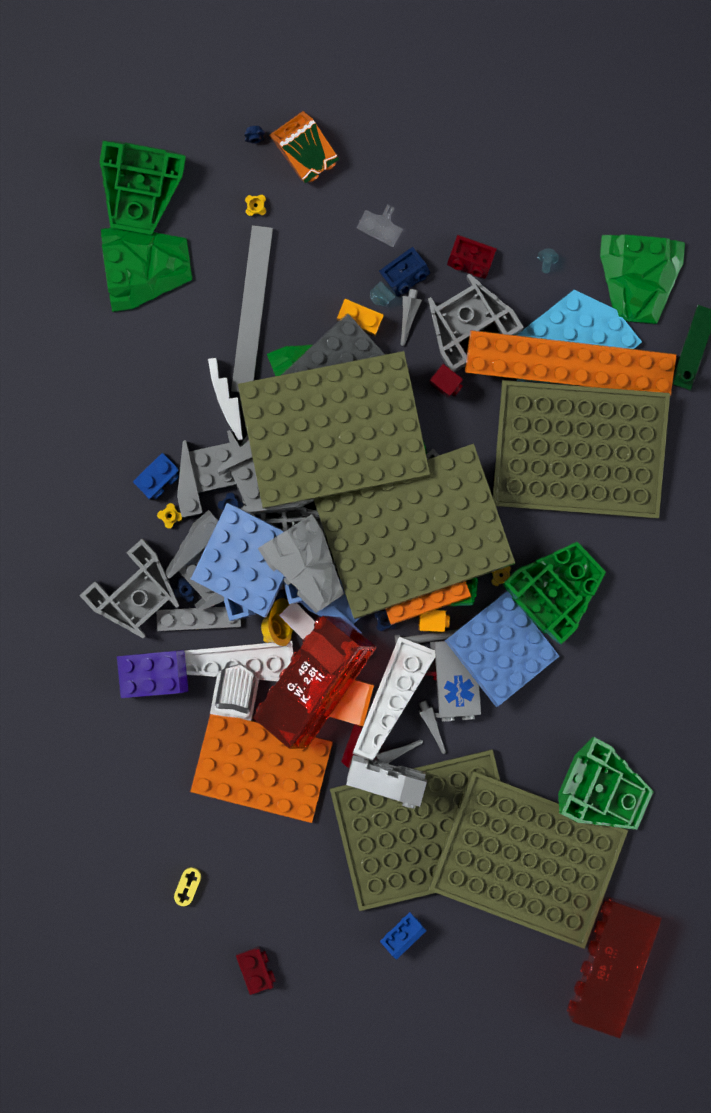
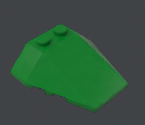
M103 140L100 167L110 227L152 235L183 177L186 155L133 143Z
M592 737L575 754L559 790V814L577 823L637 830L654 791L637 773L630 769L628 763L618 756L612 746Z

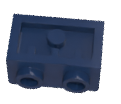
M413 247L379 270L381 276L397 297L407 293L412 286L425 280L431 273L427 264Z

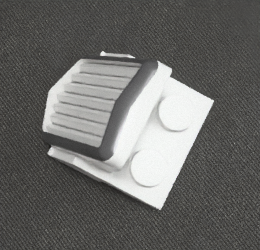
M242 664L229 666L222 671H218L210 714L251 721L259 678H256L255 674Z

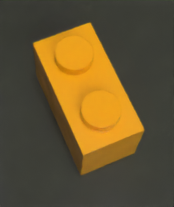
M345 299L337 316V321L348 313L364 332L376 336L384 315Z
M433 610L419 615L418 630L445 632V627L449 628L450 615H446L445 610Z

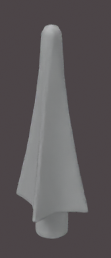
M410 289L408 297L403 296L401 346L406 344L412 322L422 301L417 299L418 290Z
M423 700L418 703L421 708L418 712L434 736L441 753L445 754L446 749L439 733L432 705L428 706L427 701Z
M423 740L377 753L374 760L390 763L407 751L423 744Z

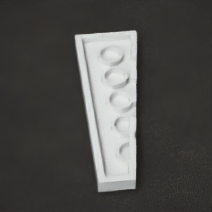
M401 637L398 638L353 754L370 761L374 760L434 661L435 650Z
M292 641L286 646H279L276 643H262L185 651L187 675L217 677L218 671H222L229 666L242 664L251 670L259 680L296 682Z

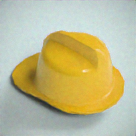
M281 598L276 600L269 616L262 621L261 631L264 636V642L276 643L279 646H286L290 642L293 629L279 616L290 605L287 599Z

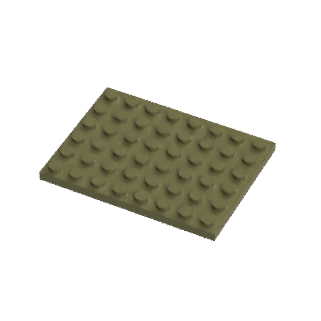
M404 351L238 384L263 509L430 476Z
M502 380L493 484L495 506L659 518L670 393Z
M474 444L428 459L430 476L314 499L354 619L515 564Z
M493 749L412 768L425 772V779L427 780L420 807L415 806V809L402 806L403 802L348 785L330 788L359 911L435 893L428 890L472 771L500 781Z
M472 771L428 890L585 949L628 830L619 827L577 823L559 814L558 803Z

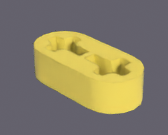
M189 867L181 876L174 895L175 902L180 906H187L193 900L201 880V873L197 868ZM193 871L197 880H193L189 886L187 885L188 877L186 873L190 874ZM188 888L187 896L190 897L189 900L180 901L181 897L178 896V893L182 894L184 889Z

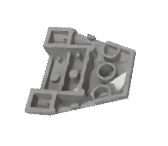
M312 514L258 548L268 566L273 571L278 569L286 577L283 581L287 585L292 583L298 589L297 595L315 613L344 595L324 533Z

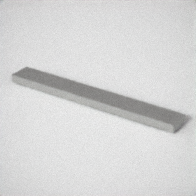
M252 225L232 392H239L238 384L254 381L273 228Z

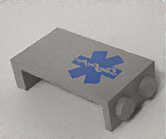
M445 641L430 642V648L435 650L439 713H435V717L442 718V721H455L454 717L462 716V720L475 719V715H481L479 684Z

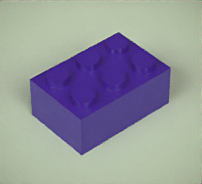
M185 650L117 656L121 698L189 692Z

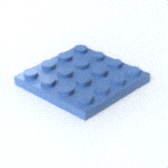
M227 503L191 580L262 617H267L286 577L278 569L273 571L268 566L258 548L285 531Z
M508 591L445 640L496 707L501 705L559 657L558 653L533 621L513 601L512 595Z

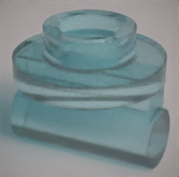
M544 249L538 253V259L543 262L542 271L549 273L551 264L556 263L559 256L552 249Z
M381 281L370 290V298L376 305L385 306L395 297Z

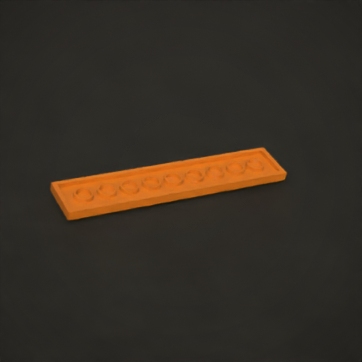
M470 330L465 372L588 387L667 392L671 396L676 354Z

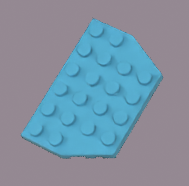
M576 290L570 292L522 332L517 334L518 336L634 349L642 343L623 317L618 316L616 309ZM516 378V381H522V382L561 384V383H553V382H544V381H535V380H526V379H518V378Z

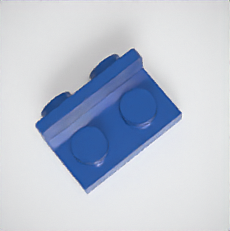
M161 453L133 483L148 499L151 500L153 497L157 499L164 493L162 488L167 483L172 485L179 478L178 473L180 470L164 453Z
M409 912L380 942L397 960L427 930Z

